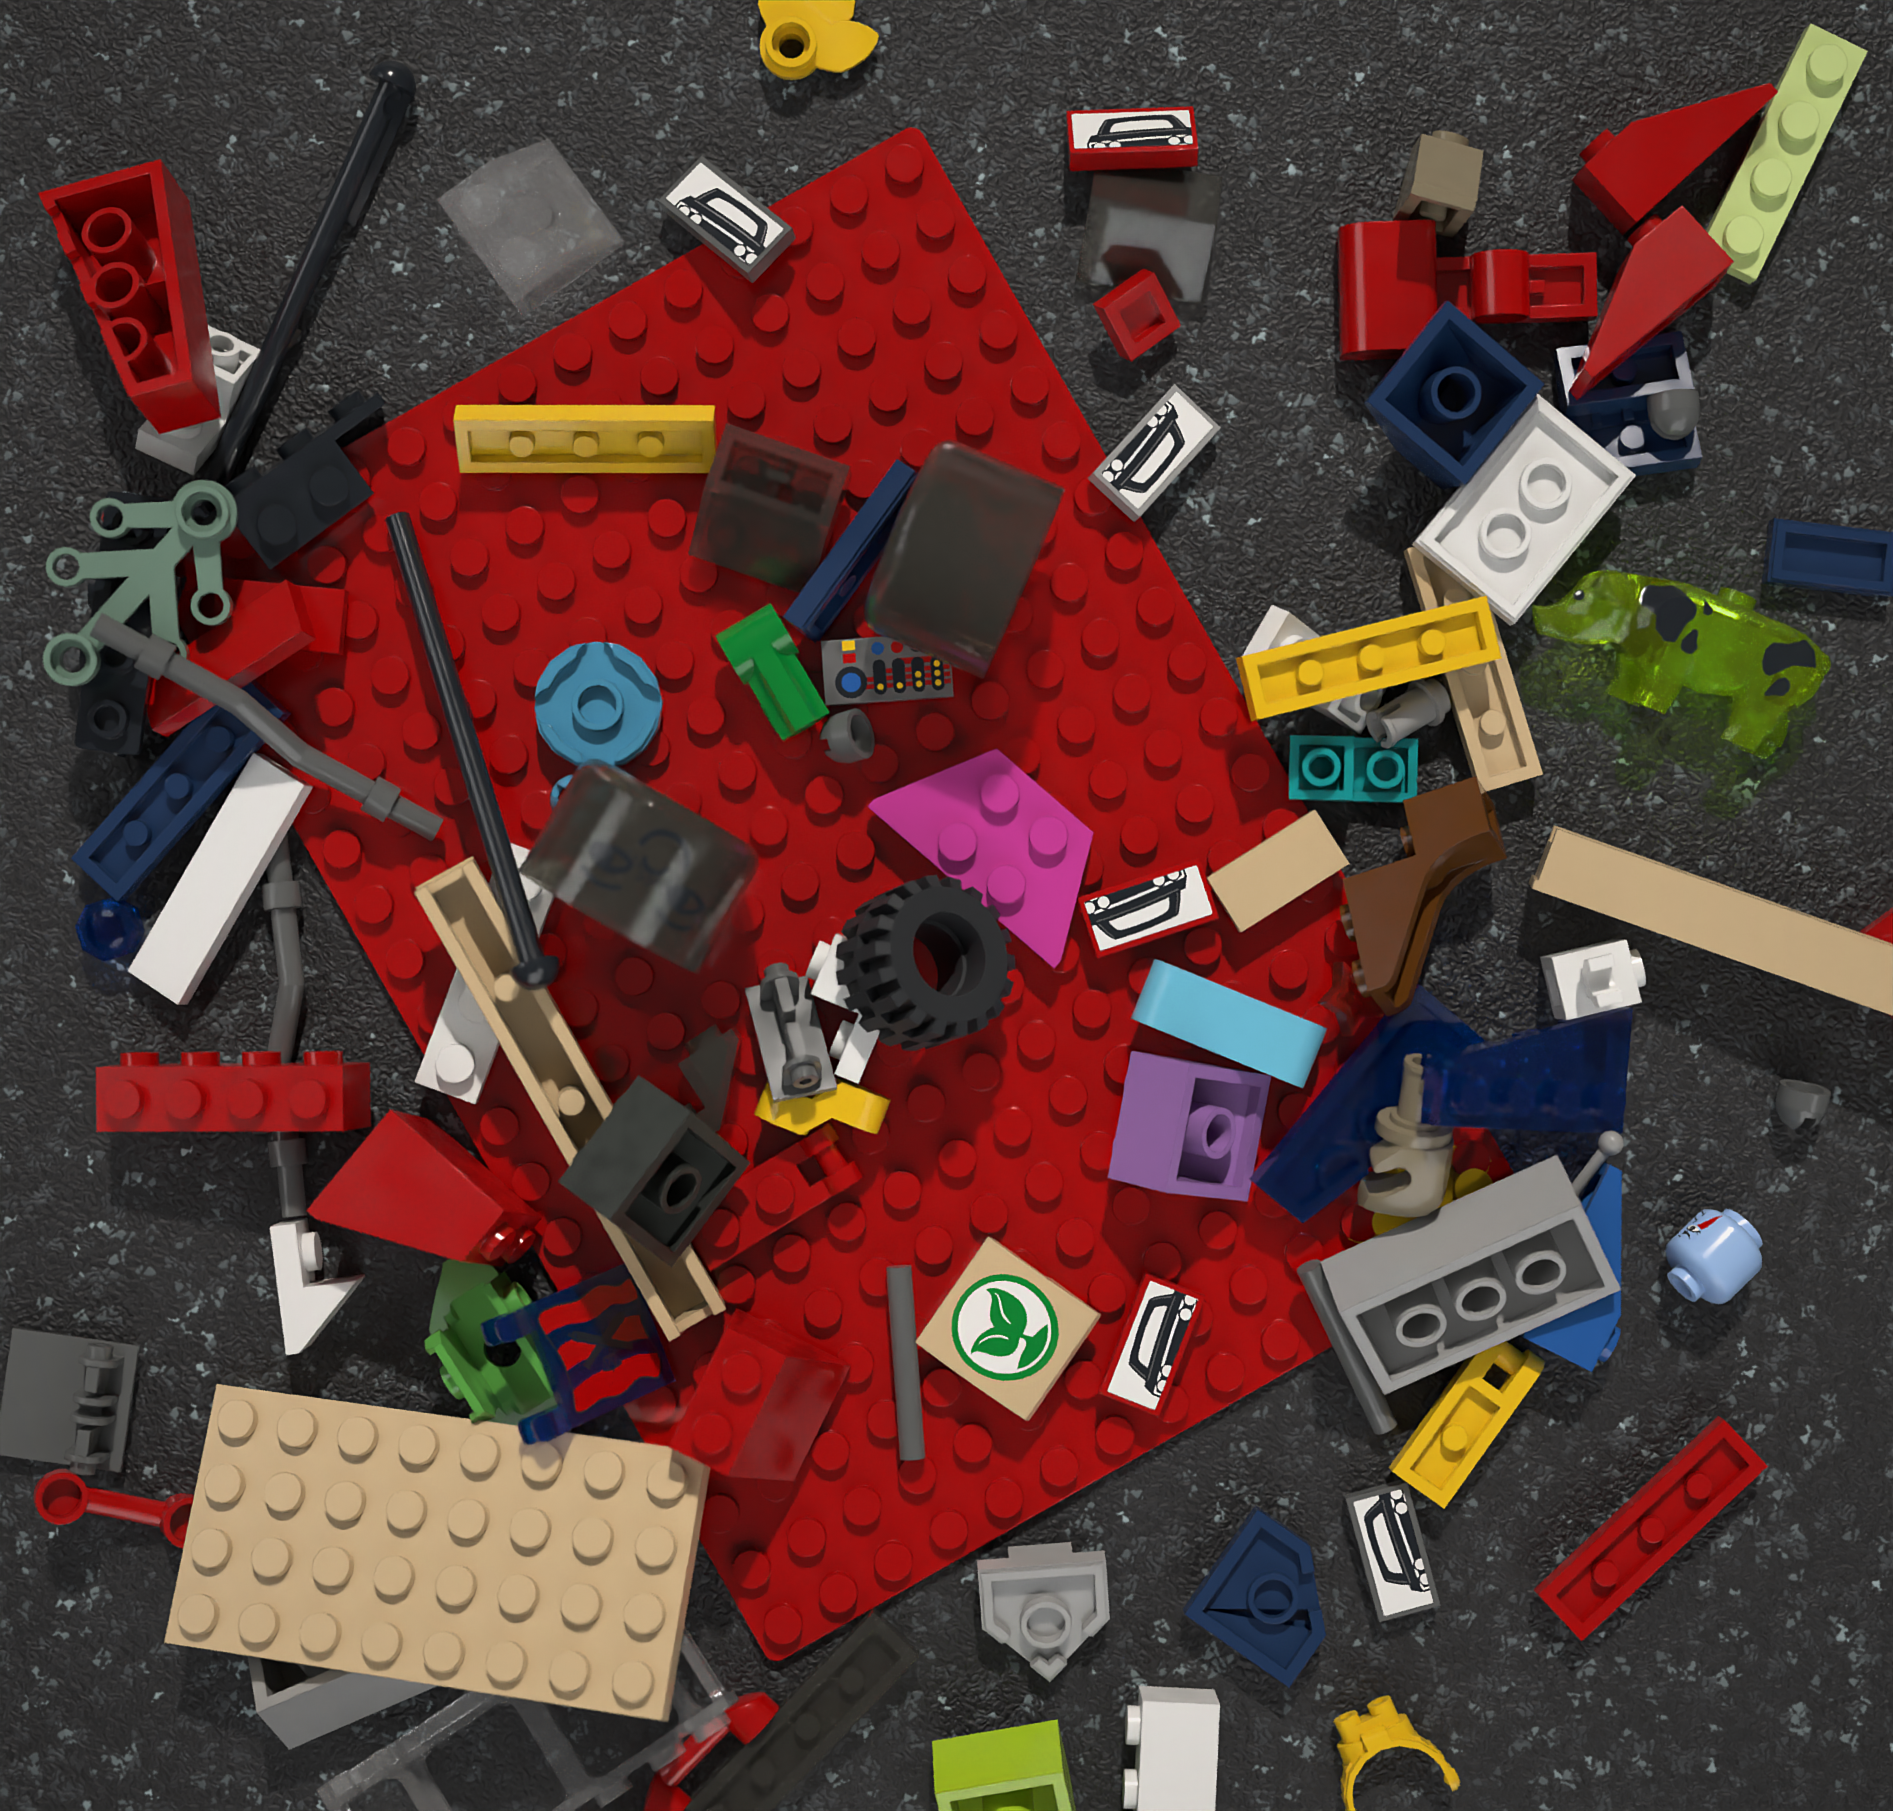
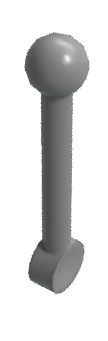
M1610 1130L1600 1135L1598 1140L1599 1149L1572 1183L1577 1197L1607 1158L1617 1155L1622 1151L1624 1146L1623 1138L1618 1132Z

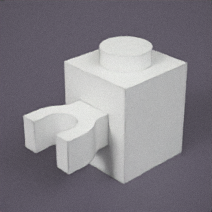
M1612 939L1540 957L1554 1018L1570 1020L1642 1002L1638 987L1646 985L1645 970L1637 949L1629 950L1627 940Z

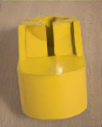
M837 1078V1090L773 1103L767 1080L754 1114L763 1120L799 1135H808L810 1129L831 1118L861 1130L878 1134L891 1099L846 1079Z

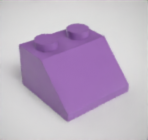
M1131 1051L1128 1072L1124 1081V1093L1116 1136L1112 1145L1108 1178L1165 1193L1248 1201L1271 1076L1175 1057Z

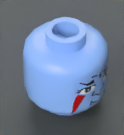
M1704 1209L1667 1243L1665 1250L1666 1258L1672 1268L1667 1277L1673 1287L1692 1302H1696L1701 1297L1711 1303L1724 1304L1760 1271L1762 1255L1759 1248L1763 1245L1762 1239L1755 1228L1737 1212L1731 1209H1725L1723 1212Z

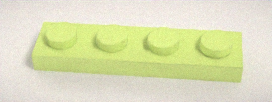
M1810 24L1803 31L1775 88L1778 93L1769 101L1706 230L1734 261L1726 273L1748 284L1757 279L1868 52L1813 24Z

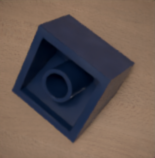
M1447 300L1439 307L1364 404L1395 450L1442 490L1465 485L1541 390L1544 383Z

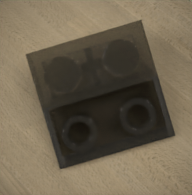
M726 423L705 483L688 553L689 556L800 594L823 562L852 478L850 466Z

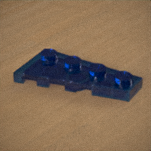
M1417 984L1410 1006L1400 1013L1383 1016L1249 1179L1294 1217L1304 1223L1369 1174L1368 1169L1372 1166L1369 1150L1384 1139L1375 1130L1376 1118L1380 1110L1398 1106L1405 1056L1416 1053L1421 1054L1420 1066H1423L1421 1080L1424 1079L1428 1055L1445 1061L1447 1066L1442 1079L1437 1109L1438 1114H1442L1444 1111L1449 1114L1470 1098L1468 1093L1489 1077H1498L1513 1064L1427 990Z
M1624 1006L1587 1017L1560 1020L1558 1025L1540 1030L1527 1029L1513 1033L1512 1038L1497 1042L1484 1041L1426 1057L1420 1124L1444 1127L1604 1133L1612 1130L1623 1134L1633 1007Z

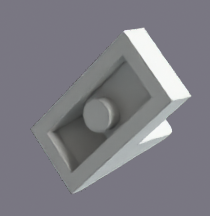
M308 1218L281 1221L270 1227L286 1355L298 1354L309 1347L365 1277L363 1274L315 1280L314 1271L322 1269V1247L318 1233L309 1232Z

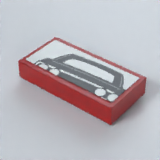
M1193 106L1066 111L1070 171L1194 167L1198 164V142Z
M1195 858L1077 897L1097 959L1219 919L1200 858Z
M1144 1271L1098 1389L1099 1394L1159 1417L1206 1298L1205 1295Z

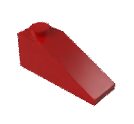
M1771 83L1731 93L1633 121L1616 137L1607 128L1578 155L1586 164L1574 176L1572 181L1614 227L1624 235L1762 109L1778 91Z
M1683 205L1665 220L1654 214L1628 238L1627 241L1633 248L1617 272L1569 389V392L1576 400L1581 398L1716 287L1734 263Z

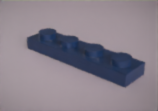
M253 680L241 688L282 723L291 714L258 681ZM217 705L210 708L187 725L71 859L117 902L127 900L242 770L253 752L257 753L265 744V741L232 713Z

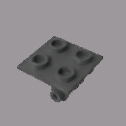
M12 1328L0 1410V1455L70 1465L69 1471L78 1475H94L96 1469L122 1472L140 1345Z

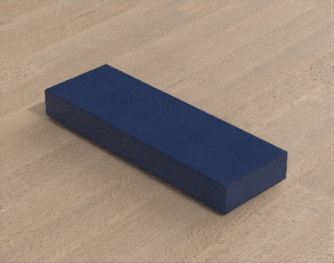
M896 459L783 617L798 632L814 643L820 641L927 493V487L913 469Z

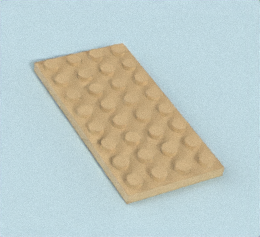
M217 1384L164 1643L669 1721L710 1468L667 1446L480 1420L473 1423L471 1419Z

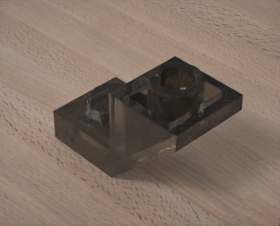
M716 1024L684 1044L690 1056L677 1064L705 1106L699 1112H696L691 1103L686 1104L684 1107L695 1114L714 1132L719 1131L724 1126L742 1042V1036L736 1026L724 1034L721 1033Z

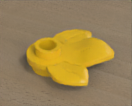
M758 0V7L766 25L760 38L761 58L766 68L772 74L782 79H802L814 72L816 68L835 73H842L853 69L872 53L879 36L870 27L851 21L854 15L856 0ZM794 39L801 42L804 46L802 54L793 59L784 57L780 52V47L785 41Z

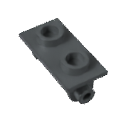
M775 963L768 966L764 970L765 978L762 979L760 985L745 988V993L773 1103L837 1090L808 977H798L797 973L790 971L786 963Z

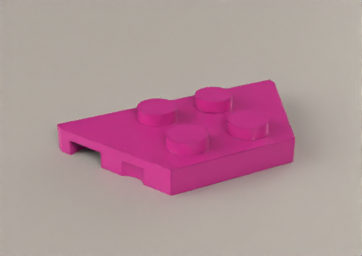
M997 748L878 797L868 805L870 810L945 875L961 880L963 890L973 886L983 894L981 903L985 907L993 904L1001 915L997 920L1050 966L1055 968L1060 963L1094 832Z

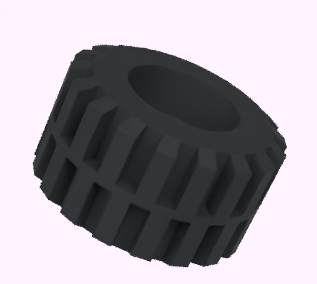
M937 875L924 876L864 902L855 910L856 917L846 921L841 932L848 940L837 944L835 958L844 962V969L836 971L838 986H847L850 996L843 1000L849 1012L858 1009L862 1015L858 1024L867 1033L878 1029L880 1042L888 1046L901 1043L902 1050L916 1051L924 1047L929 1049L980 1031L989 1025L988 1020L999 1016L1005 1007L1000 999L1011 995L1014 982L1007 978V972L1015 969V955L1007 954L1006 944L1012 942L1008 928L1000 930L996 922L1001 915L993 904L985 907L981 903L983 894L973 886L962 891L961 880L952 877L939 881ZM914 937L919 939L928 948L934 958L938 973L936 990L924 981L916 967L913 955Z

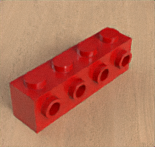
M217 1051L181 1052V1063L160 1064V1052L120 1053V1065L96 1067V1132L348 1131L371 1127L370 1062L343 1063V1051L303 1052V1063H282L281 1051L242 1052V1063H220V1052Z

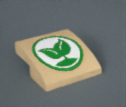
M987 1237L915 1343L1000 1404L1029 1421L1093 1329L1101 1314L1052 1278L1044 1276L997 1240Z

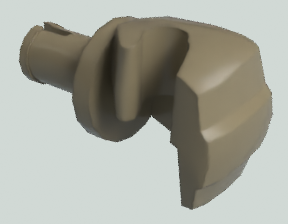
M1416 1053L1405 1056L1398 1106L1387 1107L1380 1110L1377 1115L1375 1130L1384 1139L1369 1150L1374 1172L1363 1173L1357 1190L1358 1205L1370 1211L1403 1217L1426 1216L1437 1209L1445 1197L1454 1146V1126L1449 1119L1437 1113L1443 1074L1447 1066L1445 1061L1438 1057L1427 1056L1424 1079L1421 1080L1423 1066H1420L1421 1054ZM1394 1168L1406 1169L1398 1174L1382 1173Z

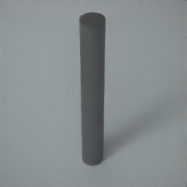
M1314 1259L1303 1263L1298 1267L1297 1273L1373 1432L1380 1435L1391 1431L1396 1427L1397 1421L1380 1386L1338 1311L1320 1260Z
M895 1265L886 1267L899 1453L900 1460H919L925 1458L918 1348L917 1343H915L917 1335L912 1266Z

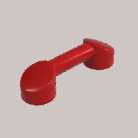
M55 1469L45 1474L38 1481L33 1494L36 1510L50 1523L58 1525L68 1524L77 1520L84 1512L159 1527L173 1545L182 1549L184 1548L194 1498L193 1494L179 1493L170 1496L165 1501H159L88 1487L78 1475L67 1469Z
M761 1691L741 1695L719 1705L661 1767L656 1770L642 1811H684L691 1801V1797L678 1786L680 1782L729 1731L744 1745L749 1743L774 1717L779 1709V1705L765 1692Z

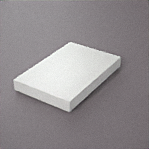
M1537 394L1468 482L1458 487L1412 545L1476 598L1487 596L1490 610L1511 626L1521 617L1636 475Z

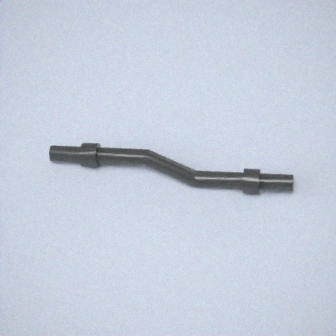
M104 613L98 618L90 636L137 661L134 668L156 680H159L161 675L232 713L294 767L362 803L360 810L382 822L388 817L430 841L434 839L444 819L399 795L401 788L379 776L376 781H373L309 746L246 691L175 653L176 645L154 633L149 639Z
M287 832L266 868L267 884L261 885L264 911L271 912L279 983L267 1051H281L282 1063H291L305 987L296 910L303 907L300 881H293ZM272 1131L273 1142L267 1143L270 1168L277 1169L282 1218L308 1215L302 1164L308 1163L306 1138H299L298 1131Z

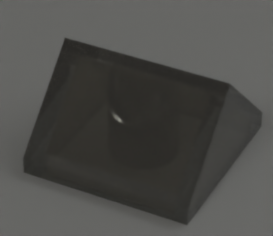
M1175 168L1095 170L1075 282L1115 289L1141 269H1146L1155 273L1168 299L1199 304L1217 228L1222 177Z

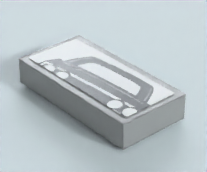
M1174 384L1087 479L1135 522L1221 427Z

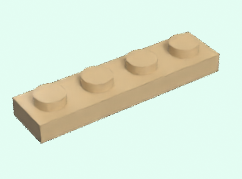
M1416 547L1407 548L1403 551L1421 611L1476 598ZM1492 610L1490 612L1502 658L1441 673L1472 777L1477 776L1486 792L1543 774Z

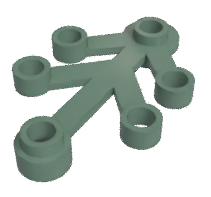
M197 480L183 486L176 494L174 500L169 502L125 504L114 498L101 499L94 504L90 511L91 526L101 536L109 539H118L125 536L131 528L172 529L154 549L81 553L70 547H61L54 550L48 556L46 561L47 575L55 584L63 587H77L86 579L128 577L78 634L63 633L54 637L47 644L43 654V664L47 674L54 681L68 686H80L90 682L100 669L101 657L99 652L106 645L90 636L100 615L104 613L125 624L148 597H150L152 634L154 633L166 641L176 644L179 648L180 656L189 660V648L180 639L175 567L192 548L194 550L198 591L194 593L191 599L192 614L199 622L209 626L221 625L230 618L233 611V602L223 587L220 543L234 531L238 521V507L234 497L225 487L210 480ZM204 501L212 502L217 509L215 521L207 526L197 524L193 515L195 507ZM116 506L123 514L122 524L116 530H105L100 523V515L105 508ZM72 555L79 563V571L72 579L64 580L58 575L56 565L63 556ZM214 593L218 594L223 600V611L215 618H206L201 612L200 603L206 595ZM74 647L81 649L86 656L85 666L76 673L68 671L63 663L66 651Z

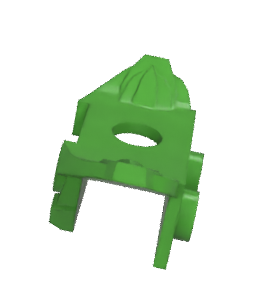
M448 1259L443 1262L430 1320L429 1331L431 1336L425 1340V1350L430 1355L436 1352L444 1364L440 1367L441 1377L455 1398L461 1400L465 1397L473 1410L469 1414L471 1421L475 1423L480 1420L563 1432L575 1424L574 1417L567 1411L566 1392L558 1368L551 1354L533 1329L531 1319L535 1313V1308L526 1291L519 1283L511 1282L505 1271L500 1273L494 1266ZM496 1330H509L522 1350L520 1358L512 1365H498L487 1355V1338ZM544 1334L540 1337L552 1352L554 1347ZM548 1336L555 1347L559 1345L552 1336ZM564 1369L561 1371V1375L568 1391L571 1386ZM567 1370L568 1375H569V1378H570V1381H572V1380H573V1377L571 1376L570 1372Z

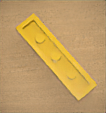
M456 405L453 422L460 473H716L715 405Z
M1487 596L1241 656L1236 658L1250 718L1251 721L1501 659L1502 657Z

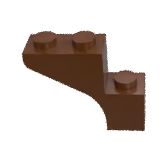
M1477 776L1403 800L1409 825L1400 827V835L1408 858L1343 879L1348 903L1340 906V916L1349 940L1357 942L1360 959L1352 961L1353 975L1363 998L1371 996L1386 1016L1400 1013L1410 1006L1442 905L1449 893L1458 883L1476 870L1507 859L1494 804Z

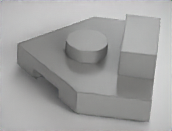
M1071 1542L1011 1546L1008 1547L1009 1558L977 1560L982 1629L1001 1644L1006 1643L1030 1662L1031 1668L1049 1682L1067 1665V1659L1089 1636L1093 1637L1110 1619L1105 1551L1072 1553Z

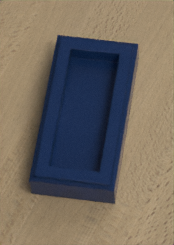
M1774 518L1768 523L1762 584L1879 598L1892 597L1893 532Z

